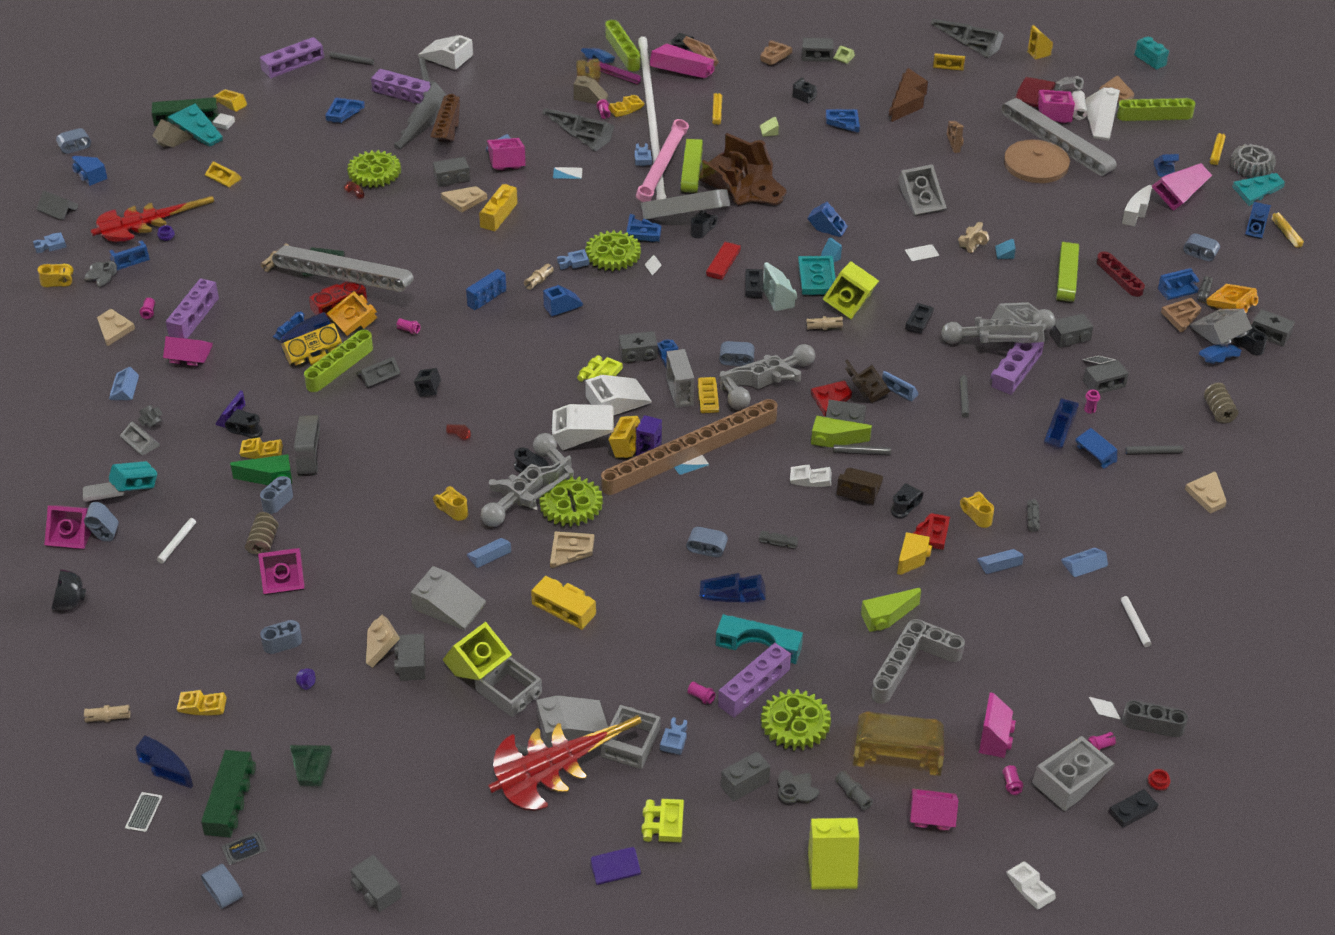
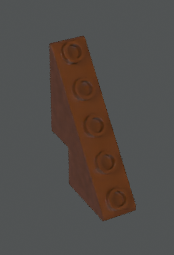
M907 68L906 73L902 74L898 90H896L895 98L892 101V107L889 109L891 122L918 111L924 106L928 81Z
M447 94L443 97L430 136L431 138L438 141L454 142L455 127L459 125L460 97L455 94Z

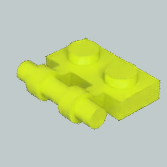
M597 355L588 362L587 367H583L580 370L577 379L582 382L584 379H591L600 375L616 376L623 369V363L608 357L602 361V357Z
M661 799V806H655L653 800H647L646 806L643 808V817L645 818L641 829L643 840L650 842L652 841V835L657 833L659 834V841L681 842L684 800ZM660 817V823L653 822V819Z

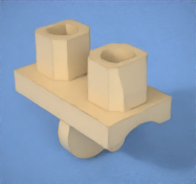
M978 222L974 227H968L966 229V236L961 235L958 239L960 247H967L968 253H973L979 244L985 245L989 241L988 233L982 230L983 222Z

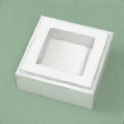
M220 113L213 121L214 127L228 130L235 122V117Z

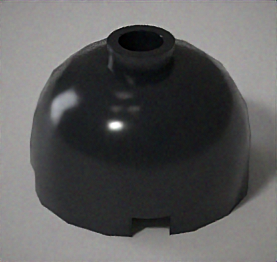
M60 570L51 609L68 611L74 609L78 605L79 600L84 601L86 589L82 588L83 581L80 576L68 570Z

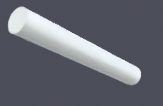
M190 518L158 556L157 561L163 564L196 524L195 519Z
M1127 596L1122 597L1121 602L1143 646L1149 647L1151 641Z

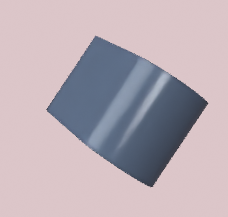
M82 128L60 133L56 138L60 149L66 154L86 149L91 145L89 136Z
M1199 234L1190 235L1183 246L1186 254L1205 261H1212L1220 249V244L1216 240Z
M726 341L721 344L719 360L722 364L730 366H743L753 363L755 347L748 342Z
M285 476L278 477L261 491L260 498L264 512L269 514L276 513L293 498L290 478Z
M99 502L91 503L84 519L85 525L98 539L102 541L113 540L119 521L105 505Z
M694 527L686 547L693 553L720 557L723 554L728 537L721 531Z
M294 620L267 626L260 632L263 650L268 654L292 649L302 643L300 625Z
M222 863L201 875L206 889L221 909L243 897L237 882Z

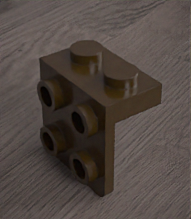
M849 360L845 361L847 364L845 370L852 377L851 379L858 389L861 388L859 391L864 399L869 398L871 403H874L891 392L873 365L857 374Z
M847 468L845 473L840 474L838 477L836 495L874 504L883 482V476L854 468Z

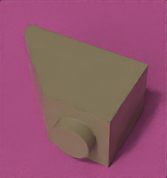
M578 76L573 84L574 100L597 104L599 100H607L608 94L593 78Z
M162 119L152 135L157 139L159 145L163 147L167 145L172 148L193 137L189 132L183 131L180 127Z

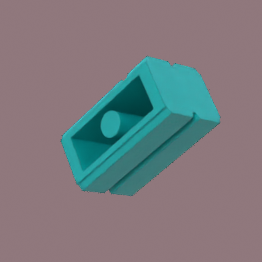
M1147 36L1137 41L1134 55L1157 70L1167 65L1169 50L1164 48V45L1155 42L1152 37Z
M147 461L113 464L109 474V482L119 492L150 489L154 487L158 474Z

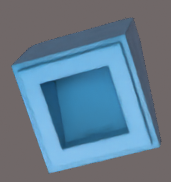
M830 237L821 256H833V262L840 260L842 245Z
M1014 239L995 246L997 259H1014L1016 250Z

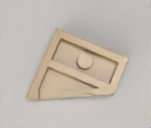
M475 186L442 192L441 199L460 212H464L486 200L487 193Z
M112 309L97 317L107 346L135 329L134 323Z
M1215 471L1186 484L1185 490L1210 514L1225 507L1227 501Z
M555 531L550 568L592 556L595 540L594 534Z
M384 615L374 620L368 628L366 663L372 668L400 639L388 618Z

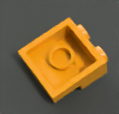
M1225 284L1206 299L1209 306L1222 309H1244L1245 313H1247L1248 308L1251 306H1256L1259 300L1256 288Z
M354 291L327 313L346 336L351 334L360 325L365 329L377 319L375 315L376 309L371 304L367 305L368 301L362 294L358 296Z

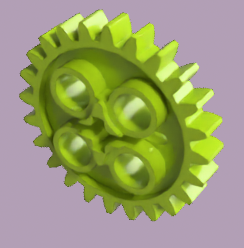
M373 150L370 153L364 151V155L359 153V157L354 156V160H350L347 168L349 179H352V182H356L357 185L362 183V187L369 185V188L372 185H375L377 188L378 185L384 186V183L390 184V180L395 181V178H399V174H401V164L399 159H396V155L392 156V153L386 154V151L380 153L379 150L375 153Z
M607 230L606 234L600 232V236L594 235V239L589 238V242L585 246L589 262H592L593 266L598 265V269L604 267V270L611 268V271H614V268H617L620 271L621 267L627 269V265L633 266V263H637V259H640L641 254L638 239H634V235L628 236V232L622 234V231L616 233L613 230L612 233H609Z
M573 476L569 480L565 478L539 498L540 510L543 511V516H548V521L554 519V524L560 521L562 526L566 523H569L570 527H572L573 523L580 526V521L587 523V518L593 520L594 515H599V510H602L603 504L602 491H599V486H594V482L588 483L587 478L581 481L580 476L576 480L573 479ZM571 501L574 506L575 512L572 510Z
M788 689L786 695L780 691L779 698L772 695V701H766V706H763L761 713V727L765 729L764 734H770V741L777 739V746L784 743V749H787L789 745H792L793 750H796L797 746L804 750L805 745L813 748V742L820 744L821 738H826V733H829L831 726L830 711L827 710V704L822 705L821 698L815 700V694H812L810 697L807 696V691L800 694L798 689H796L795 694H792L790 689Z

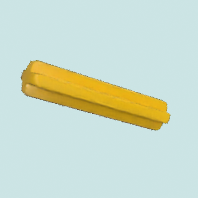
M721 93L713 95L712 123L714 125L721 124Z
M1217 134L1210 158L1211 165L1219 163L1226 137L1225 134Z
M1279 212L1272 215L1273 222L1296 248L1302 247L1303 239Z

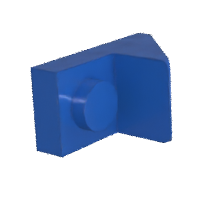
M1163 154L1153 160L1159 177L1175 173L1174 163L1179 161V154Z

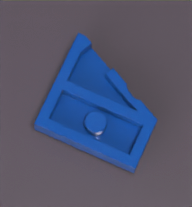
M335 98L325 115L326 121L343 122L365 107L364 101Z
M857 109L826 110L827 124L854 132L860 131Z
M630 214L626 233L628 232V236L634 235V239L660 242L661 225L651 223L646 219L642 221L637 220L635 215Z

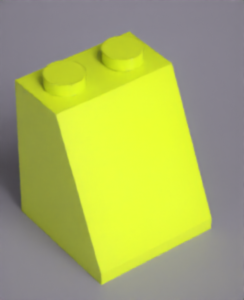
M850 261L839 273L823 300L852 319L870 296L879 280Z
M484 622L453 645L443 658V661L455 676L480 680L512 654L487 622Z
M857 818L811 819L808 846L811 889H857L859 860Z

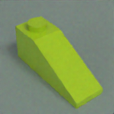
M816 416L812 429L811 444L830 448L834 447V445L869 442L872 425Z
M916 588L863 600L861 616L869 632L889 628L918 606L921 589Z

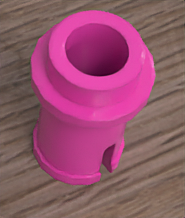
M604 99L599 100L596 106L600 111L601 118L606 119L605 114L609 118L611 115L608 108L609 103Z
M145 298L143 301V307H141L139 312L142 318L150 319L153 317L154 299Z
M399 318L396 324L397 329L408 331L413 335L419 333L421 327L420 323L415 320L408 321Z
M1089 390L1085 395L1087 400L1084 410L1092 414V409L1093 413L1096 412L1100 394L1097 390Z
M691 682L687 690L689 695L701 699L704 704H711L716 696L712 688L707 689L696 682Z
M1112 732L1097 737L1090 736L1087 739L1099 751L1116 744L1115 736L1109 738L1113 736Z
M1006 766L1003 770L1007 783L1006 790L1012 795H1017L1023 790V782L1019 780L1015 766Z

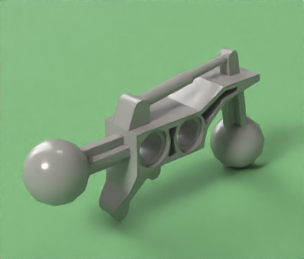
M1039 310L1033 316V324H1022L1016 322L1014 318L982 319V317H976L974 327H962L957 322L945 324L941 330V336L948 344H956L962 338L980 337V343L1008 341L1019 343L1044 342V332L1054 327L1055 316L1050 310Z
M801 344L794 349L792 356L783 360L777 355H765L762 360L733 368L727 372L721 371L719 375L720 390L726 389L728 391L727 400L732 408L743 410L749 405L751 397L749 392L743 387H738L739 385L753 386L756 389H760L773 382H781V380L800 382L801 371L791 368V366L796 364L802 367L811 365L816 357L815 351L811 346Z
M542 433L533 442L536 454L542 457H549L554 462V465L538 467L530 464L518 476L512 474L509 476V479L489 480V489L491 491L501 492L506 496L498 503L494 502L484 505L480 516L485 525L497 527L504 521L505 511L514 503H517L519 506L523 504L532 506L536 499L554 488L555 485L568 476L572 477L574 475V470L571 468V456L564 457L556 449L557 442L554 436L549 433Z

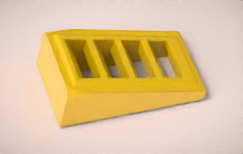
M224 89L213 96L216 97L217 102L236 112L247 105L244 95Z
M698 378L697 389L700 412H719L716 378Z

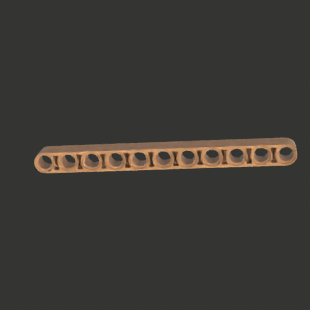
M771 399L763 400L604 470L601 474L602 492L607 495L616 494L773 424L777 420V402Z

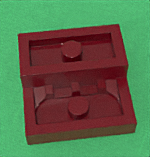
M1025 77L1015 98L1029 106L1039 107V90L1053 91L1055 82Z

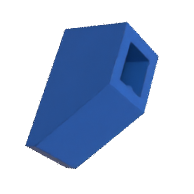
M72 157L73 171L78 173L82 181H86L89 186L108 179L105 165L98 158Z
M828 202L814 208L807 218L817 231L841 237L848 227Z
M1254 202L1245 235L1258 238L1263 237L1271 205Z
M560 285L543 290L544 307L551 316L583 306V302L574 292Z

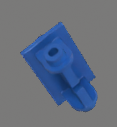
M296 312L290 318V322L286 321L277 328L273 338L282 342L289 341L302 332L310 323L304 321L305 315L303 312Z

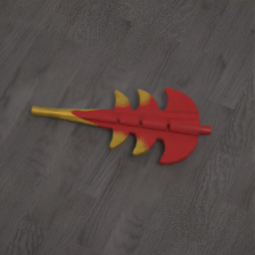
M209 196L158 210L153 207L152 203H149L144 207V213L137 212L136 206H132L125 211L124 217L116 215L117 212L114 209L100 215L96 221L97 228L91 229L90 232L92 236L100 234L101 237L115 242L134 239V235L128 232V230L132 229L138 233L152 232L151 227L146 225L147 223L158 227L167 225L166 221L162 218L213 203L214 198Z
M637 715L620 724L570 741L565 738L561 724L558 723L552 733V747L550 748L546 747L542 742L540 729L537 728L528 741V755L523 756L516 748L515 735L512 734L501 742L495 752L493 767L498 781L489 784V789L491 793L502 789L507 799L513 805L524 810L534 811L547 808L548 803L541 798L537 791L538 783L541 782L552 791L568 792L569 788L560 779L559 770L564 769L572 777L585 779L586 774L579 767L577 759L621 732L642 723L641 719Z

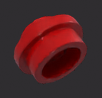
M1156 769L1149 774L1148 783L1152 788L1165 790L1170 786L1171 780L1165 770Z

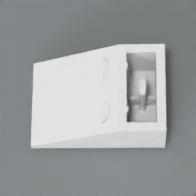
M461 35L438 39L420 52L418 57H424L426 60L456 70L473 56L472 39Z
M600 375L585 380L586 398L590 404L612 405L613 415L652 403L635 378Z
M569 404L553 410L552 436H554L562 450L614 432L612 405Z

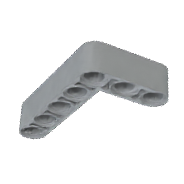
M727 189L641 203L643 219L730 206Z
M913 619L909 621L873 680L872 699L879 704L887 703L891 699L919 650L950 662L960 661L963 656L964 639L960 635L922 620Z

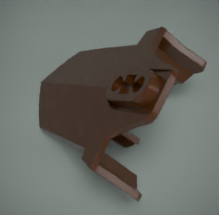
M726 133L724 153H720L709 162L704 159L702 160L703 168L699 179L719 190L727 189L728 194H730L733 202L737 205L748 202L777 205L783 201V197L787 194L786 188L780 185L772 176L773 162L768 154L766 144L762 140L750 143Z

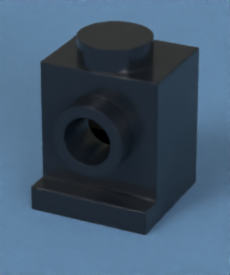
M803 77L793 84V98L807 104L816 98L818 93L817 86L804 81Z
M437 368L420 370L414 380L419 397L436 395V389L441 382V377Z

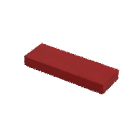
M724 242L707 269L706 276L723 280L739 254L741 245Z

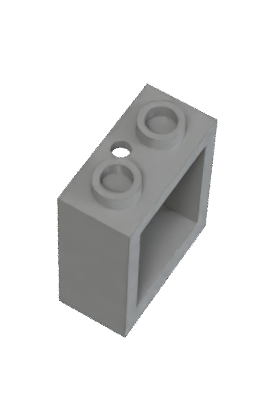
M685 349L667 351L666 379L675 407L693 406L694 375Z
M511 657L480 680H475L476 691L511 717H514L518 712H522L531 701L536 700L542 693L541 678ZM507 674L527 687L512 700L493 687Z
M620 705L609 727L640 715L642 723L634 727L649 731L650 733L642 748L616 741L618 736L616 735L601 745V757L642 769L660 733L661 717Z

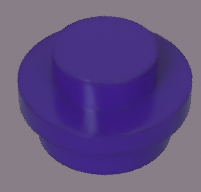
M164 225L158 229L157 235L159 239L168 241L174 237L175 232L171 226Z
M309 668L300 670L296 676L297 685L305 690L310 689L316 680L315 672Z

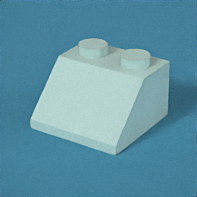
M768 262L764 263L763 292L774 311L795 307L797 293L795 289H792L790 280L786 279L783 272Z

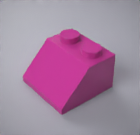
M1039 90L1038 111L1060 123L1072 122L1075 103L1071 92Z
M519 138L487 140L490 163L493 168L503 170L505 167L518 169L521 166H526L525 146Z
M166 336L163 358L169 359V363L180 364V361H187V365L198 366V363H205L213 343Z
M48 506L44 545L84 549L92 532L84 523L88 508Z
M300 548L258 554L263 594L304 589Z
M994 693L989 694L979 753L1005 758L1006 749L1011 750L1013 737H1009V733H1014L1016 721L1012 720L1013 711Z
M912 789L910 822H914V826L928 827V824L937 825V829L950 830V827H956L959 801L957 794Z

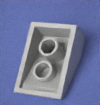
M933 164L901 170L898 182L914 216L947 209Z
M1029 302L1001 303L991 319L1014 318L1016 322L1022 324H1033V316L1039 310Z
M1219 309L1190 324L1193 330L1211 343L1221 344V346L1231 343V339L1234 337L1239 338L1246 335V331L1252 329L1244 309Z
M435 566L431 567L411 591L412 608L464 631L486 605V601L459 579Z
M558 695L536 700L537 717L545 745L548 748L552 747V733L558 723L561 724L562 732L568 741L608 728L600 700Z
M1081 736L1039 764L1032 783L1063 811H1066L1079 802L1113 768L1115 763Z

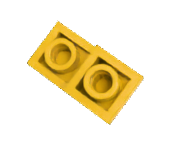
M631 95L623 97V102L609 104L608 108L615 117H619L639 110L645 103L638 96Z
M260 437L242 440L239 454L241 457L252 459L279 456L282 454L283 443L281 439L262 442Z
M201 690L181 692L177 711L192 715H221L224 713L227 697L224 692L203 695Z

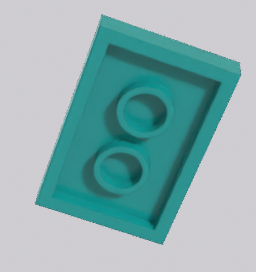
M798 256L802 295L826 294L836 279L833 256Z

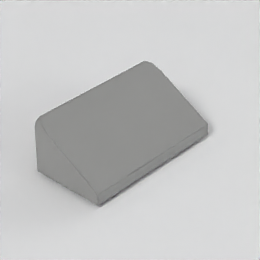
M132 421L120 435L142 456L160 446L154 438Z
M110 482L83 487V501L85 502L125 494L124 491L119 492Z

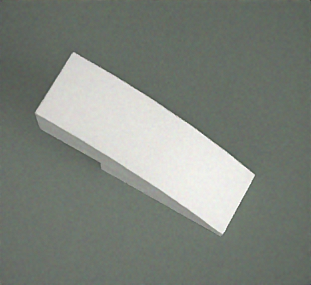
M1152 185L1141 189L1130 199L1124 211L1122 224L1135 226L1138 217L1145 218Z

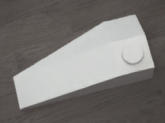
M1102 88L1086 98V118L1090 123L1093 138L1109 141L1120 90Z

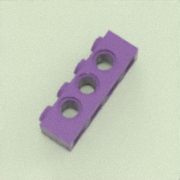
M312 37L260 57L261 70L268 77L273 78L324 59L323 45Z
M379 69L371 77L373 92L417 104L423 101V93L430 88V82L384 69Z
M201 278L165 321L169 337L187 339L219 299L216 282Z
M1015 342L1014 348L1009 349L1006 358L1002 359L999 367L993 370L991 374V379H993L992 388L1012 395L1042 355L1044 342Z
M774 643L719 690L718 707L735 718L790 670L791 653Z

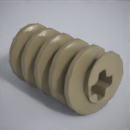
M1214 383L1205 390L1204 398L1217 422L1229 423L1236 419L1239 413L1238 409H1236V405L1223 383Z
M267 512L256 514L245 544V550L249 553L270 552L279 527L278 522L272 515Z

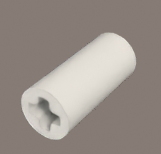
M1077 90L1072 93L1075 103L1073 117L1076 120H1082L1087 116L1084 92Z

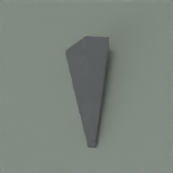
M932 19L931 22L932 25L986 58H990L1000 49L1004 37L1000 31L977 28L969 24Z
M430 81L429 90L423 93V101L416 105L407 121L408 126L406 130L401 131V139L394 143L396 149L401 150L435 123L443 97L446 96L445 92L435 81Z
M547 108L543 110V114L594 151L599 150L610 142L615 126L608 122Z

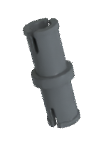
M841 771L837 774L835 781L846 791V795L851 799L853 798L862 810L869 809L873 804V800L862 790V785L859 782H855L846 771Z

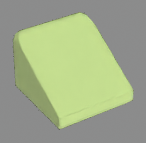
M840 46L833 59L847 64L854 58V50Z
M776 117L760 125L762 136L778 135L779 125Z

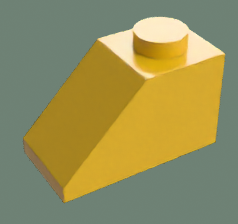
M1034 25L1031 26L1027 52L1035 60L1051 56L1053 42Z
M906 532L897 574L902 575L925 564L926 557H930L932 546L929 545L930 537Z

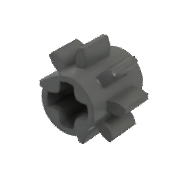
M149 405L139 411L141 416L138 420L142 426L148 425L151 428L161 422L160 416L163 413L159 407L153 408L152 405Z

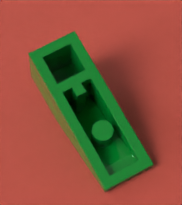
M288 454L230 462L233 479L269 485L276 478L285 476L290 478L291 484H293Z

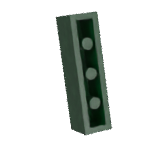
M213 97L152 102L151 114L153 124L158 126L161 119L169 122V116L193 104H196L209 121L213 122L218 117L217 99Z
M224 751L201 820L204 835L231 838L233 830L237 829L239 822L238 814L244 808L245 792H249L250 777L254 775L256 770V762L253 761L251 752Z

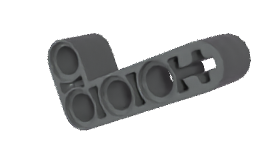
M319 415L299 416L294 443L298 475L318 473L316 451L320 433Z

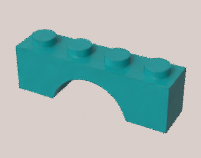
M724 614L716 631V646L737 650L743 644L751 642L762 643L768 647L776 643L791 653L790 663L792 664L797 663L802 648L803 632Z

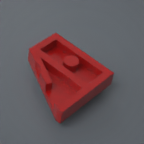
M844 380L811 388V395L825 417L829 400L846 402L852 397V391Z
M930 513L925 518V521L916 527L912 534L930 537L929 545L932 548L944 550L950 517Z

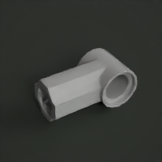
M1079 76L1065 77L1055 82L1053 91L1073 92L1081 90L1084 81Z

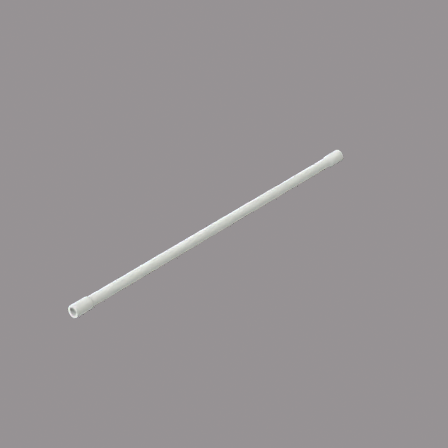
M640 37L638 44L641 55L654 164L660 148L647 50L648 43L646 37ZM663 174L656 186L657 200L666 198Z

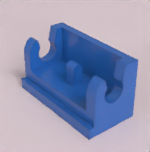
M143 240L138 241L140 246L118 253L109 250L111 254L110 260L116 263L117 270L150 260L147 246Z
M1191 268L1161 275L1158 290L1167 300L1198 293V287L1194 282H1199V279Z
M1092 428L1075 439V442L1079 444L1077 447L1079 449L1085 448L1102 464L1101 467L1103 469L1117 462V448Z

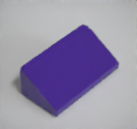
M240 390L215 423L217 426L226 428L225 422L236 409L242 410L246 404L243 391Z
M635 847L590 858L596 885L641 875Z

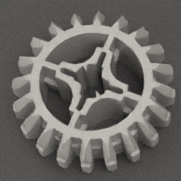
M1257 144L1238 146L1233 151L1230 159L1233 171H1237L1243 177L1248 176L1249 178L1272 174L1276 165L1273 152L1269 151V148H1263V146H1257Z

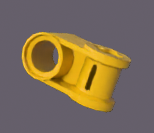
M65 263L40 265L38 267L40 284L43 287L69 286L72 283L71 276L74 269L71 265Z
M448 486L446 491L433 497L436 507L454 520L461 521L468 517L467 499L453 487Z
M976 492L969 498H961L960 505L963 512L976 525L982 528L992 525L994 506L981 492Z

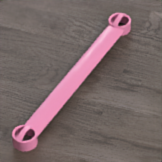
M676 119L673 122L672 130L643 184L638 187L636 192L638 200L642 202L652 200L654 190L682 136L687 133L689 125L684 120Z

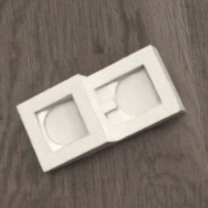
M810 465L791 467L790 482L791 484L810 487L831 486L832 472L830 467L811 470Z
M1025 861L1007 871V876L1014 886L1037 910L1056 899L1055 892L1040 880L1039 872Z

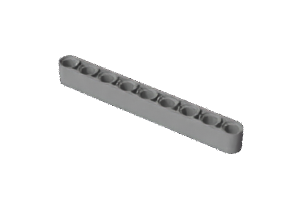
M1014 98L1001 106L1004 116L1042 140L1061 147L1069 157L1096 174L1104 176L1116 169L1117 164L1113 157L1021 100Z
M287 245L282 246L272 256L273 263L281 268L397 292L404 291L414 280L413 274L406 269Z

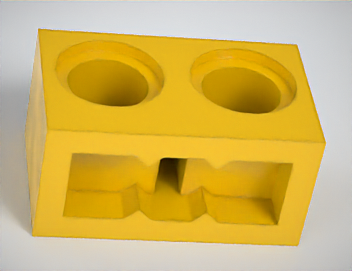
M638 416L620 417L615 426L614 432H612L609 438L615 458L633 457L636 451V429L640 423Z

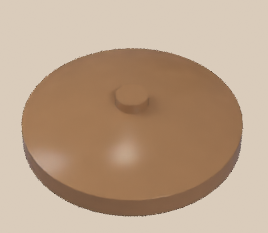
M1043 140L1016 142L1006 150L1004 165L1013 176L1032 183L1057 181L1067 174L1070 164L1068 154L1061 147Z

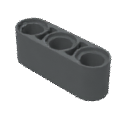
M1136 700L1126 703L1122 716V723L1127 728L1170 737H1181L1184 734L1188 721L1187 713L1181 709Z

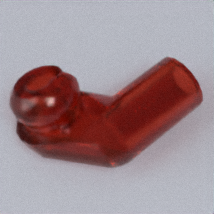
M347 181L343 186L347 192L353 190L358 199L364 198L365 194L360 185Z
M447 424L446 426L447 434H457L463 440L469 439L471 436L470 429L463 424Z

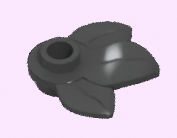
M114 261L96 262L89 266L91 270L85 274L84 280H96L97 286L100 288L108 283L111 277L117 273V265Z
M785 769L778 777L780 786L778 797L785 803L808 802L815 799L820 793V790L811 787L810 773L793 776L790 771Z

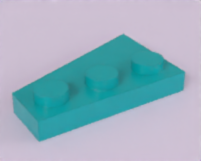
M196 104L168 117L169 122L177 124L183 131H188L194 138L208 147L223 140V136Z
M1277 173L1235 181L1232 188L1250 206L1253 204V201L1263 199L1264 195H1271L1284 188L1285 181Z

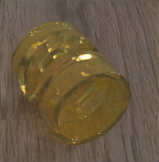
M590 59L589 62H586V60L576 61L577 77L586 76L588 78L600 79L599 59ZM586 66H588V72H589V73H586V69H585Z

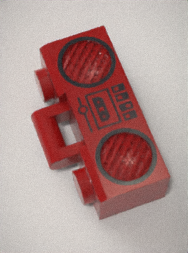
M345 281L340 285H332L322 289L320 293H315L309 297L310 309L321 321L328 318L327 313L353 291L358 296L362 294L367 300L366 288L362 284Z

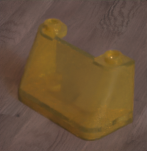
M869 711L861 713L857 721L853 766L864 767L867 759L872 758L871 761H876L877 755L918 759L920 760V767L927 765L930 768V775L941 776L945 749L944 725L936 719L881 714Z

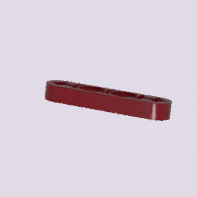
M1105 251L1098 253L1096 263L1130 295L1134 297L1143 295L1145 284L1111 253Z

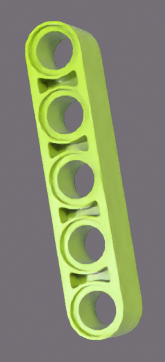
M616 20L606 21V39L625 67L633 72L640 70V53L624 29Z
M1189 98L1121 100L1118 105L1117 118L1122 121L1187 120L1193 117L1196 103Z
M686 139L681 192H698L703 140Z
M1061 243L1056 300L1070 302L1075 300L1079 244Z
M368 330L356 332L304 372L306 389L310 392L320 391L373 350L371 332Z

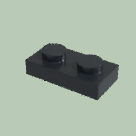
M763 269L745 270V296L763 297Z
M917 303L906 322L905 329L922 334L933 315L934 307Z
M1143 789L1111 806L1108 813L1124 828L1156 811L1159 804Z

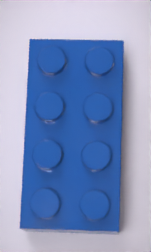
M496 269L466 289L467 306L475 311L505 292L506 274Z

